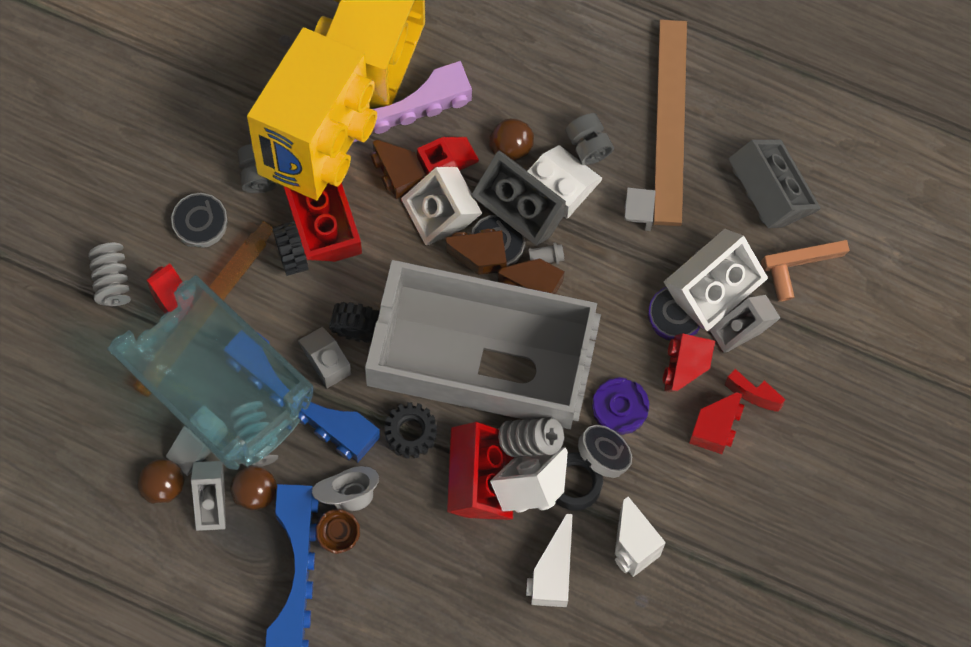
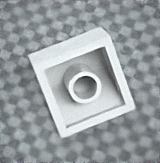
M560 145L543 153L527 171L566 201L563 216L566 219L571 216L602 180V177L586 165H583L581 161Z
M436 167L401 198L425 245H430L465 229L482 214L474 197L471 196L472 193L458 167Z
M566 447L560 448L553 455L514 457L490 481L502 511L515 510L519 513L533 508L546 510L554 506L555 501L564 493L568 454Z
M627 497L623 500L619 514L615 548L617 558L615 561L624 573L629 572L634 577L661 556L666 542L632 500Z

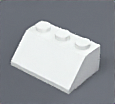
M724 229L669 276L664 283L675 302L707 332L766 281L768 277L745 237Z

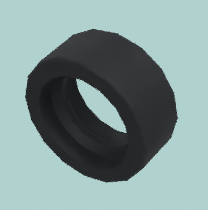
M580 452L568 453L566 468L572 465L584 467L592 477V487L586 495L580 498H572L563 493L555 502L560 507L571 511L583 510L592 506L599 498L603 486V475L592 470L590 467L592 464L588 459L584 461Z

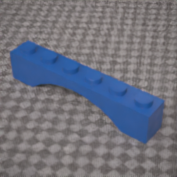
M248 324L226 347L225 353L228 359L226 362L232 369L238 373L241 370L250 376L248 380L257 389L262 390V388H265L271 393L270 398L282 408L286 405L293 411V417L303 425L306 423L310 424L315 428L314 433L322 441L327 443L330 440L337 446L336 451L349 461L352 458L358 463L380 438V430L360 413L328 409L312 403L299 395L278 371L272 357L269 341Z
M277 484L275 514L292 544L295 574L286 605L277 619L267 628L266 647H309V640H304L305 628H310L311 610H306L307 599H312L313 581H308L309 570H314L315 552H310L311 541H316V524H312L313 513H318L319 501L312 495L313 486Z

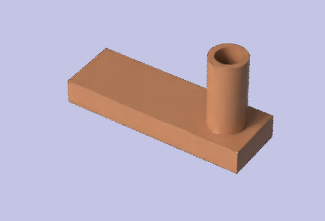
M847 240L767 255L760 262L764 272L771 271L778 302L795 298L788 267L843 257L850 250Z

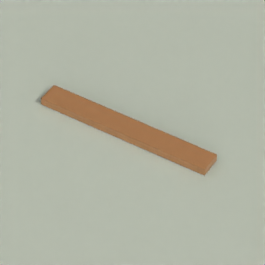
M660 20L653 225H682L687 21Z

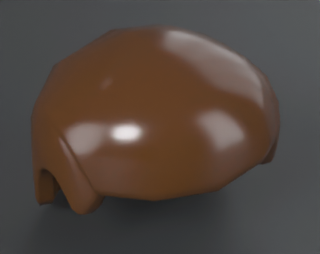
M510 118L503 120L496 125L490 134L489 146L493 153L496 155L498 151H501L513 161L526 156L534 144L532 129L527 123L518 119Z
M158 459L151 461L143 468L139 475L137 486L140 495L151 504L171 502L182 491L184 484L182 469L170 460Z
M248 466L240 470L232 479L230 492L236 504L248 510H258L265 508L275 498L276 480L266 469L258 466Z
M333 509L324 513L316 524V539L320 546L330 553L339 554L352 549L360 537V524L353 514L343 509Z

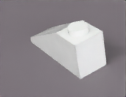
M566 514L536 565L533 578H527L526 596H532L531 605L567 607L572 514Z

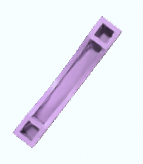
M461 61L434 69L428 80L407 98L389 106L372 109L377 111V120L372 133L381 134L388 131L390 127L399 124L408 125L416 121L417 118L426 115L428 117L436 116L442 110L451 107L460 108L469 101H472V88Z

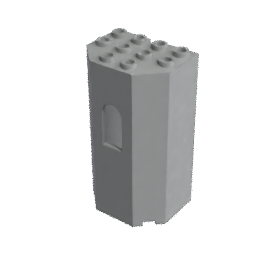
M392 260L365 366L367 386L524 420L542 418L549 420L554 418L561 424L562 428L571 429L573 420L579 421L595 341L592 340H596L601 314L596 313L597 303ZM483 350L530 360L536 367L534 379L522 384L479 375L478 371Z

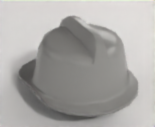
M353 467L316 483L312 489V495L322 503L334 504L337 509L358 511L368 506L372 501L373 489L379 483V475L376 470L370 467Z

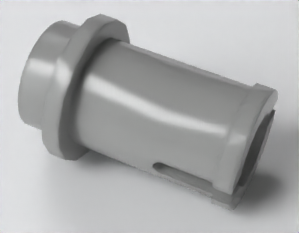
M554 242L553 246L529 248L530 261L540 258L548 263L556 262V265H559L560 261H564L562 244L556 245V242Z

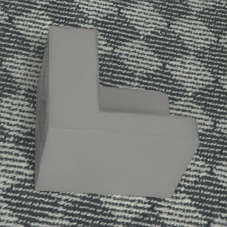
M627 188L624 219L631 222L645 223V231H651L655 190Z

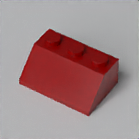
M342 182L339 186L328 183L317 201L283 186L307 260L336 262L362 254L361 240Z
M479 422L451 428L447 512L466 518L513 519V511H502L490 482L514 458L502 450L498 438L499 429Z

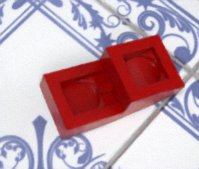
M736 369L727 377L725 386L733 393H741L742 399L767 410L778 412L786 400L765 380L756 388Z

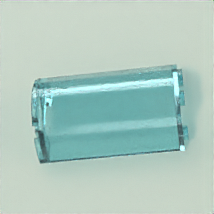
M195 275L190 280L182 282L174 292L178 305L177 308L172 312L164 314L159 323L150 330L141 333L137 341L134 334L128 330L124 335L117 336L107 349L227 468L238 470L239 464L244 463L248 467L258 462L289 436L300 422L298 416L301 409L306 410L310 405L313 396V385Z

